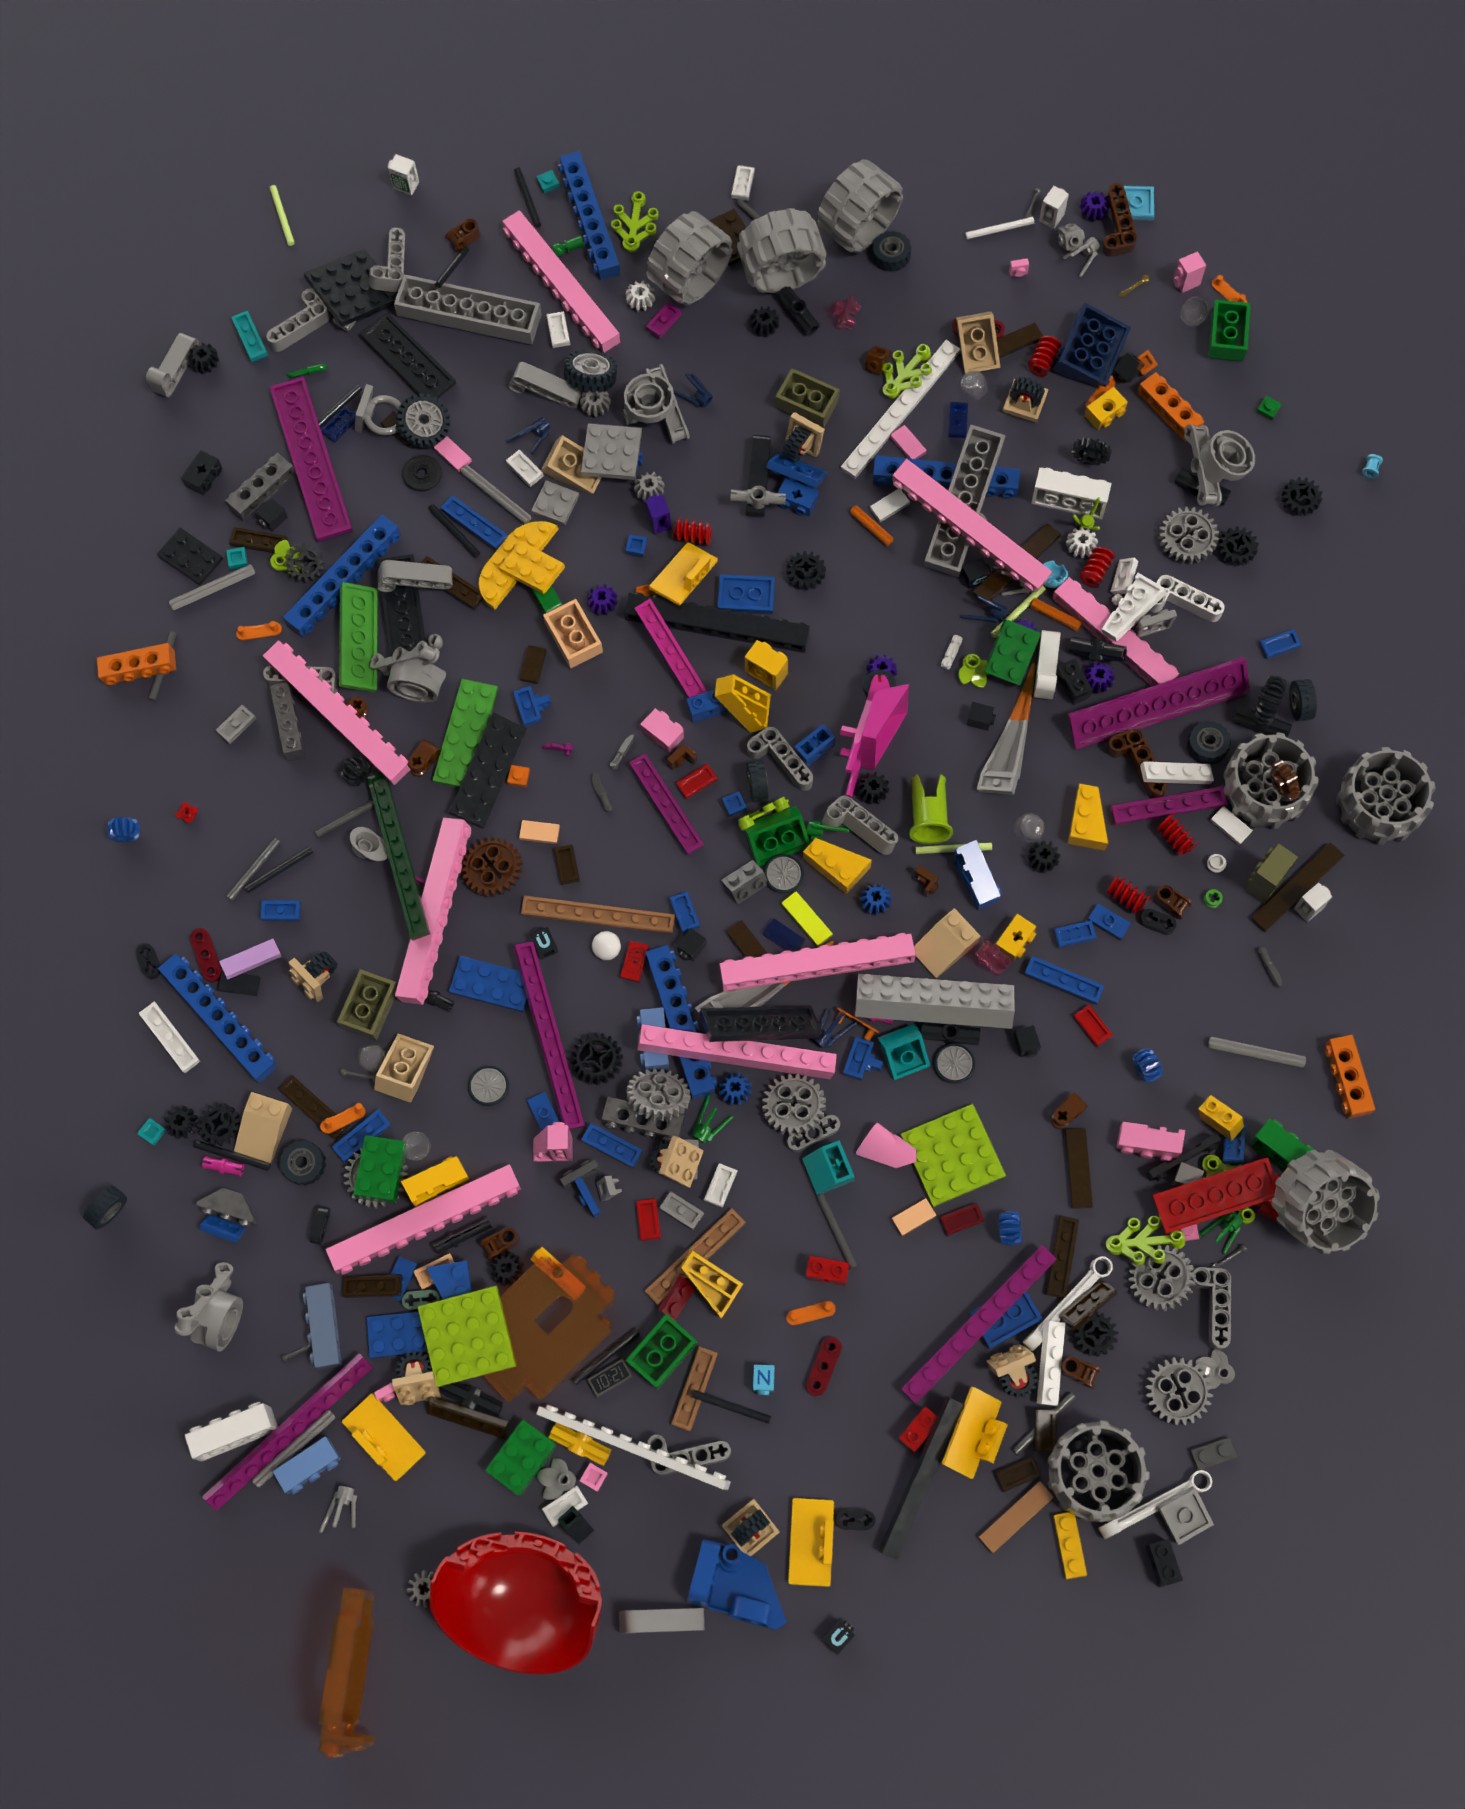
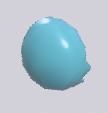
M1055 561L1043 564L1052 571L1051 576L1044 584L1046 587L1059 588L1068 579V571L1063 564L1058 566Z

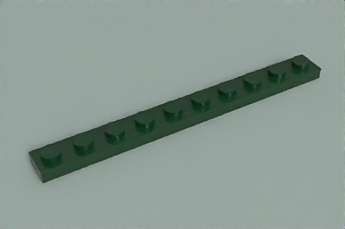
M380 772L367 777L408 932L413 941L430 935V930L389 780Z

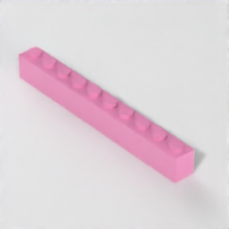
M519 210L502 221L504 235L507 238L510 237L515 249L522 252L524 260L527 263L530 262L535 274H539L542 277L544 285L551 288L553 296L556 299H560L564 310L572 314V319L576 324H580L585 336H589L592 339L594 347L605 353L620 343L619 332Z
M908 459L893 474L892 481L895 487L899 490L904 489L913 501L918 500L923 504L922 507L927 512L932 511L937 515L936 518L940 522L950 525L954 533L963 535L968 544L971 546L975 545L981 549L980 552L988 558L990 556L995 560L994 563L999 568H1005L1009 571V575L1013 579L1022 581L1027 590L1037 593L1051 576L1052 571Z
M278 640L263 655L266 661L390 782L395 785L411 770L407 765L409 761L402 754L398 756L394 752L396 749L389 742L385 744L381 740L383 736L376 729L372 731L369 728V722L364 717L359 719L355 715L357 711L350 704L346 706L343 703L345 699L338 692L334 694L330 690L332 687L325 680L321 682L317 678L319 674L312 667L308 669L305 666L306 661L300 655L296 657L292 654L294 650L287 643L283 645Z
M443 818L421 898L430 935L413 941L410 938L395 996L404 1003L423 1005L428 996V986L433 977L434 963L438 959L437 952L443 940L442 934L444 927L447 925V915L452 906V896L457 888V878L462 869L463 856L466 854L467 840L471 836V827L462 819Z
M899 933L892 937L880 936L873 940L860 939L854 943L841 942L838 945H822L815 949L803 948L800 951H783L776 955L764 954L761 957L753 958L749 956L737 961L732 959L725 960L723 963H720V974L723 991L726 992L913 963L916 954L912 935Z
M649 1025L641 1026L637 1048L639 1051L791 1074L799 1073V1075L831 1079L834 1075L837 1055L754 1041L709 1042L707 1034Z
M509 1164L326 1249L334 1271L342 1275L347 1274L353 1270L352 1267L359 1264L364 1266L370 1263L371 1259L376 1256H386L390 1253L389 1250L396 1247L397 1249L403 1248L408 1245L409 1241L413 1239L420 1240L426 1237V1233L432 1230L434 1232L445 1228V1224L450 1222L457 1223L463 1219V1216L469 1213L471 1215L476 1214L486 1205H496L500 1202L499 1199L503 1197H513L518 1194L521 1187Z

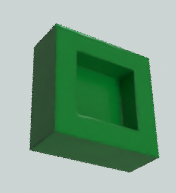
M1265 396L1256 413L1272 421L1282 403Z

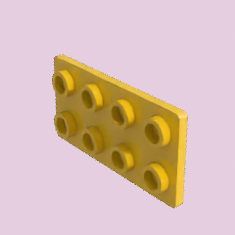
M687 542L650 584L649 589L675 604L681 605L718 562V558Z
M970 1387L942 1465L973 1479L980 1460L994 1463L1008 1424L996 1420L1002 1404L1001 1401L975 1387Z
M370 1394L342 1420V1423L352 1433L351 1435L379 1466L383 1467L394 1481H398L426 1454V1451L374 1394Z
M793 1498L789 1584L830 1586L834 1525L833 1500Z

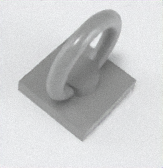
M366 384L355 416V431L362 433L366 424L371 431L379 435L397 433L396 424L390 428H381L375 425L371 419L376 404L389 403L398 410L402 403L396 398L387 395L373 398V386Z

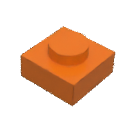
M1149 350L1138 356L1145 363L1144 367L1140 370L1143 376L1159 366Z
M511 765L507 781L508 785L526 788L530 768Z

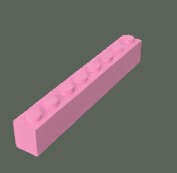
M1069 577L1054 591L1052 600L1070 616L1082 622L1081 625L1095 638L1106 640L1108 643L1127 646V656L1124 663L1151 687L1178 678L1179 673L1176 667L1171 664L1169 665L1160 653L1154 652L1146 641L1136 636L1132 629L1128 630L1117 642L1104 635L1102 628L1111 613L1105 605L1099 604L1091 593L1083 590L1077 581H1073Z

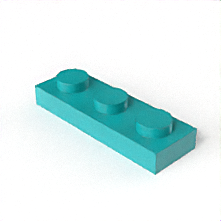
M248 310L232 316L231 318L251 362L267 357L266 349Z

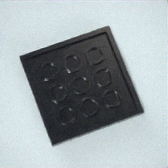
M365 248L304 272L306 281L341 327L393 306L398 292L375 290L369 286L370 269L378 265Z

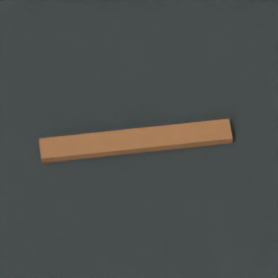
M524 896L521 910L522 916L673 935L675 914Z

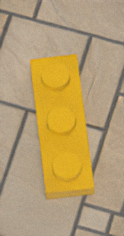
M1071 1512L1053 1515L1065 1578L1071 1579L1087 1576L1075 1515Z

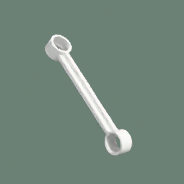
M1103 1256L1094 1259L1090 1264V1271L1044 1320L1059 1322V1315L1086 1293L1099 1278L1106 1277L1112 1272L1113 1265L1110 1259ZM1098 1260L1106 1262L1108 1266L1107 1272L1103 1275L1099 1274L1095 1269V1264ZM1044 1320L1023 1341L1031 1351L1042 1343Z
M1196 1471L1187 1482L1135 1508L1124 1516L1106 1523L1098 1529L1105 1540L1158 1512L1157 1506L1192 1486L1199 1493L1209 1490L1212 1486V1478L1206 1471ZM1196 1474H1203L1206 1477L1207 1486L1204 1489L1195 1486L1194 1477Z

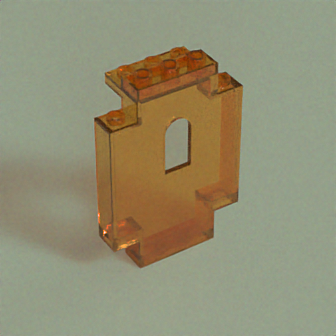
M572 1254L557 1270L555 1269L556 1263L550 1257L547 1259L540 1257L500 1297L517 1366L483 1376L508 1403L513 1402L527 1387L540 1401L544 1400L613 1332L611 1328L612 1323L605 1316L601 1318L600 1315L614 1305L613 1302L617 1299L614 1296L616 1292L609 1284L605 1286L600 1281L602 1277L596 1270L593 1269L591 1271L586 1266L588 1262L583 1256ZM562 1296L569 1298L573 1304L572 1312L547 1335L535 1320L557 1298Z
M343 1588L339 1615L335 1614L319 1725H322L318 1752H324V1757L337 1758L345 1756V1753L351 1751L367 1750L368 1746L374 1745L375 1736L354 1734L355 1725L359 1724L375 1619L371 1618L375 1592Z

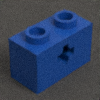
M787 477L778 492L786 493L785 505H780L782 508H789L800 515H807L809 517L819 499V490L807 487L797 481H792Z
M715 689L686 699L693 724L728 712V709L715 697Z
M822 724L795 745L794 751L808 767L835 746L836 737Z

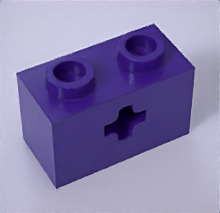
M663 494L650 496L645 502L647 517L654 535L671 530L670 511Z

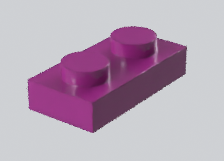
M667 302L646 325V330L658 339H661L682 316V311Z

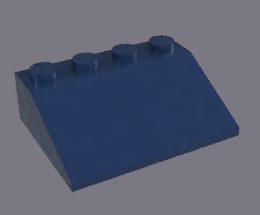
M1084 303L1076 312L1052 370L1067 378L1106 387L1131 327Z

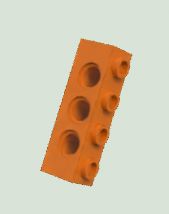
M1157 372L1140 383L1137 393L1184 442L1187 441L1184 432L1188 424H1193L1196 427L1204 424L1202 416L1196 413L1190 404L1179 396L1177 390L1171 388L1165 378Z
M169 643L97 657L98 678L105 685H115L122 681L130 682L137 678H149L156 674H168L171 671H176L175 650Z
M1353 1034L1330 1039L1326 1043L1325 1054L1330 1058L1332 1064L1330 1065V1070L1337 1081L1336 1091L1338 1095H1341L1343 1101L1341 1103L1343 1113L1347 1114L1348 1119L1373 1113L1376 1109ZM1339 1055H1344L1347 1062H1342L1339 1059ZM1344 1073L1350 1074L1352 1076V1081H1348L1345 1078ZM1350 1092L1356 1093L1358 1100L1352 1099Z

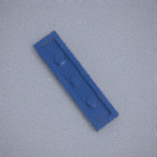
M453 495L440 507L442 512L496 551L508 537L506 533Z
M1034 956L1031 957L1024 974L1096 1005L1104 988L1102 984Z

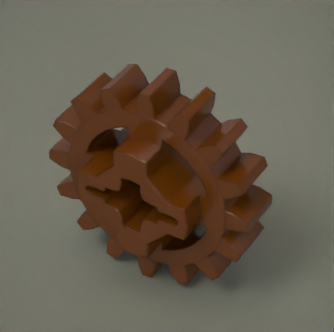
M1283 760L1272 763L1270 766V776L1274 789L1284 799L1286 798L1287 801L1298 798L1300 788L1297 774Z

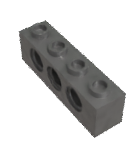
M279 453L275 454L267 460L265 465L257 469L253 476L245 480L235 492L228 496L225 501L229 509L245 522L296 475L295 470Z
M289 682L272 685L270 689L283 754L287 761L305 758L306 754L293 690Z
M607 1097L602 1115V1122L606 1127L611 1129L620 1127L624 1128V1131L635 1134L640 1132L644 1133L643 1136L654 1139L656 1136L663 1138V1141H670L672 1136L680 1138L685 1121L684 1115L679 1114L678 1118L672 1115L671 1120L664 1117V1121H661L660 1117L653 1121V1116H649L647 1124L639 1125L637 1123L639 1118L645 1117L646 1114L638 1115L639 1110L633 1111V1105H628V1101ZM623 1112L629 1114L627 1120H620L618 1117ZM659 1122L667 1123V1127L664 1130H659L656 1126Z

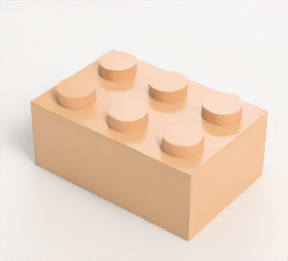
M577 599L543 615L545 625L570 669L603 653L602 643Z

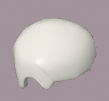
M609 931L600 932L592 941L593 953L602 960H612L621 950L619 938Z

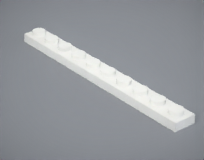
M945 340L927 362L931 364L932 373L919 376L922 381L920 387L905 389L842 464L841 471L853 479L858 477L890 438V434L896 431L959 355L961 350L959 347Z
M548 1404L546 1407L539 1406L536 1413L539 1416L723 1490H728L731 1482L725 1480L726 1475L719 1472H714V1474L706 1472L707 1468L695 1464V1467L688 1465V1460L677 1456L676 1459L668 1457L669 1452L658 1449L657 1452L650 1449L651 1445L641 1441L638 1444L631 1442L632 1438L620 1434V1437L613 1435V1430L603 1426L601 1429L594 1427V1422L583 1419V1422L576 1420L577 1416L569 1412H565L564 1415L558 1413V1408Z

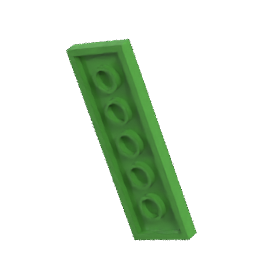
M342 582L340 585L339 687L375 692L377 690V669H372L370 662L372 657L377 654V588Z
M466 679L461 680L434 773L433 783L460 788L491 717L498 693V686Z

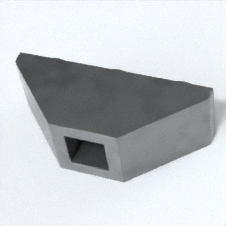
M222 1188L197 1201L196 1205L201 1208L202 1213L208 1215L217 1213L220 1214L219 1218L231 1221L233 1218L239 1220L238 1224L249 1227L250 1224L256 1226L258 1223L247 1198L241 1193Z

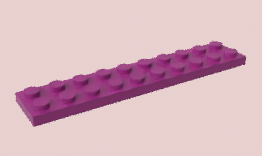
M304 376L270 386L318 542L353 532Z
M1241 657L1069 713L1068 719L1073 747L1077 750L1110 739L1117 734L1131 729H1141L1250 693L1246 659Z

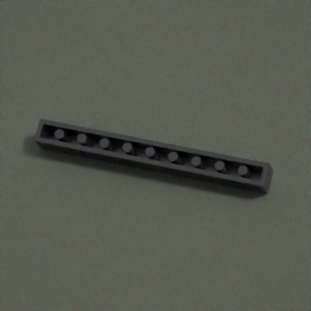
M639 592L628 594L624 611L625 620L643 623L635 607L651 599L670 629L752 644L758 640L766 642L774 648L801 653L806 652L810 626L803 622L793 623L788 622L786 619L776 620L765 615L754 616L748 612L738 613L731 609H716L710 605L705 607L693 602L677 605L659 596L650 597Z

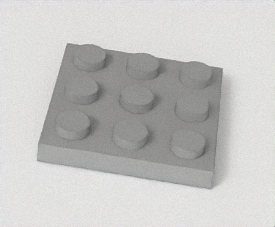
M588 424L581 475L636 480L642 428Z

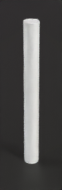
M1030 217L965 232L966 239L1031 225L1034 224V218Z

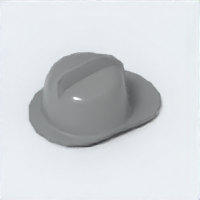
M357 827L350 833L352 850L359 858L373 861H384L389 858L384 840L369 828Z

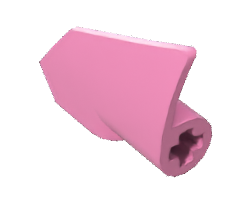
M879 1123L873 1126L856 1151L858 1156L894 1168L916 1162V1149L896 1134H892Z

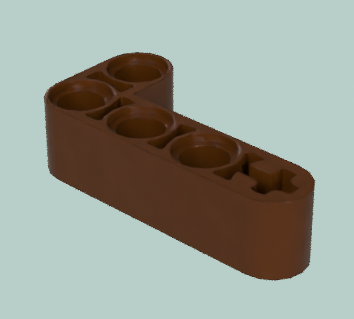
M1113 183L1109 187L1108 202H1110V211L1116 233L1110 234L1104 239L1103 253L1108 257L1132 252L1137 241V234L1125 188L1121 183ZM1121 224H1126L1128 227H1122ZM1125 240H1130L1132 243H1126ZM1108 244H1113L1115 247H1109Z
M1131 729L1111 737L1107 746L1108 755L1118 758L1128 754L1149 798L1163 797L1167 789L1166 783L1143 781L1140 765L1143 762H1156L1143 733L1138 729ZM1129 738H1135L1138 742H1132ZM1117 744L1120 746V749H1115L1112 745ZM1137 754H1143L1145 759L1139 758Z

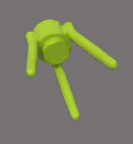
M1097 497L1089 515H1083L1080 520L1076 515H1073L1075 525L1082 526L1085 531L1090 528V533L1100 529L1099 526L1093 527V514L1099 504L1100 497Z

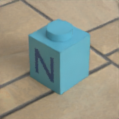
M754 1365L753 1392H757V1395L769 1396L770 1392L774 1393V1365Z

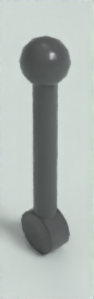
M1039 188L1034 190L1035 195L1028 213L1025 214V219L1032 217L1031 213L1035 202L1041 193Z
M346 1069L340 1070L341 1076L350 1075L370 1079L375 1083L376 1075L370 1076L349 1072Z
M1244 1244L1241 1245L1240 1249L1219 1263H1213L1211 1268H1220V1266L1241 1252H1246L1248 1247Z
M307 1345L297 1351L286 1354L281 1359L284 1362L312 1348V1345Z

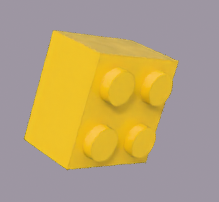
M757 640L745 656V672L776 691L788 675L787 656L782 652H776L766 642Z

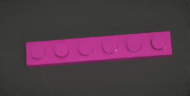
M648 599L635 607V610L689 698L707 692L652 600Z

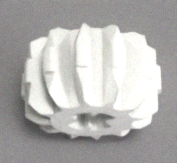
M635 281V285L629 284V289L626 290V302L630 304L631 309L636 308L639 311L640 308H643L646 311V307L651 308L652 302H655V290L651 288L650 283L645 284L642 281L638 284Z
M1082 526L1079 531L1074 528L1072 533L1068 534V540L1066 541L1069 553L1074 552V557L1080 555L1082 559L1084 555L1089 557L1098 543V540L1095 538V532L1090 533V528L1085 531Z

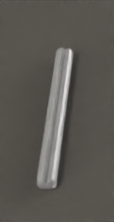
M465 465L461 469L462 475L523 524L531 521V516L471 467Z
M249 564L169 601L172 610H177L255 574L254 568Z
M1210 1037L1208 1047L1212 1049L1297 1067H1304L1306 1064V1057L1216 1037Z
M330 1410L325 1411L252 1478L255 1486L261 1487L274 1475L272 1471L292 1459L335 1419V1415Z

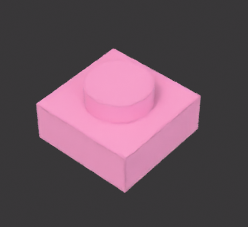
M1028 258L1010 261V277H1021L1028 274Z
M1197 1224L1178 1230L1185 1235V1241L1200 1240Z
M393 1383L374 1392L380 1402L383 1400L388 1402L396 1397Z
M589 1463L580 1482L598 1492L608 1473Z

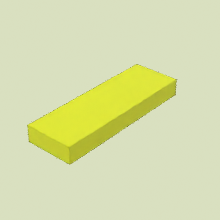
M797 891L781 903L817 947L833 936V933Z

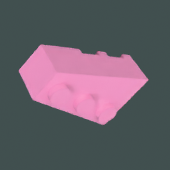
M555 1122L553 1125L545 1127L533 1138V1162L573 1161V1137L568 1125H565L563 1122Z
M1122 1122L1116 1149H1120L1124 1154L1138 1153L1143 1158L1152 1159V1157H1157L1162 1162L1170 1163L1182 1153L1185 1130L1179 1129V1133L1167 1132L1165 1127H1160V1130L1149 1128L1148 1125Z

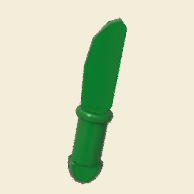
M320 363L286 374L288 378L307 373L311 375V373L326 370L327 366L324 363Z

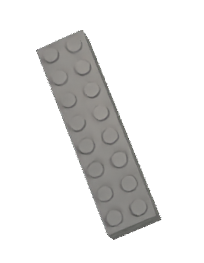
M404 274L394 303L397 316L533 344L542 315L540 303L444 283L441 288H437L435 286L436 281Z
M970 425L948 491L980 515L1006 435ZM938 520L924 567L959 577L970 544L966 542V538L963 535L954 533L950 525L947 523L943 524Z
M858 974L855 1017L1012 1029L1015 1012L1014 985Z

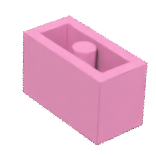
M1198 251L1178 261L1173 282L1181 293L1201 284L1206 264Z
M656 708L640 724L641 731L669 754L684 738L683 727L677 722L673 723L665 712H659Z

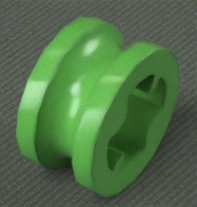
M1211 889L1206 893L1203 900L1207 907L1216 908L1222 902L1223 897L1220 891ZM1215 895V899H1218V901L1211 902L1209 897Z

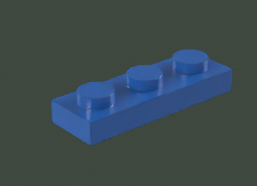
M378 1109L332 1146V1148L346 1163L348 1159L354 1157V1152L358 1153L360 1148H363L365 1135L378 1137L391 1124Z
M590 1123L581 1139L585 1144L633 1169L643 1152L642 1149Z

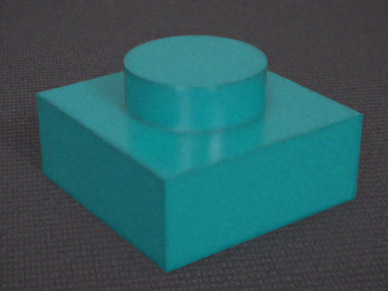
M552 170L536 176L544 194L560 187Z
M244 547L226 550L230 570L248 565Z
M149 1118L137 1134L155 1146L166 1132V1129Z

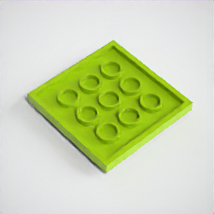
M973 1104L900 1135L905 1142L916 1149V1162L913 1165L932 1207L1006 1177Z
M498 1286L418 1306L430 1362L436 1379V1387L517 1366Z

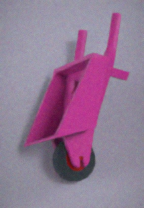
M885 670L872 671L863 681V691L867 701L857 729L842 726L840 730V735L854 738L851 750L842 748L840 756L848 757L845 771L851 773L845 796L850 798L853 796L860 767L875 771L877 764L908 712L909 684L896 686L894 676Z

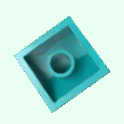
M915 1024L878 1037L883 1056L894 1080L930 1067L922 1035Z

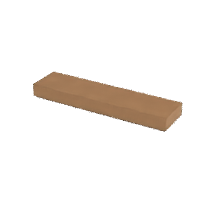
M698 1347L671 1425L691 1432L701 1404L700 1400L691 1398L693 1390L705 1393L718 1356L717 1352Z
M1039 1481L978 1538L993 1554L1052 1500L1054 1496Z

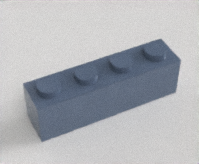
M330 1283L305 1287L306 1293H303V1301L308 1307L305 1319L306 1324L310 1325L311 1333H308L309 1345H312L313 1353H310L311 1365H314L318 1370L342 1366L333 1286Z

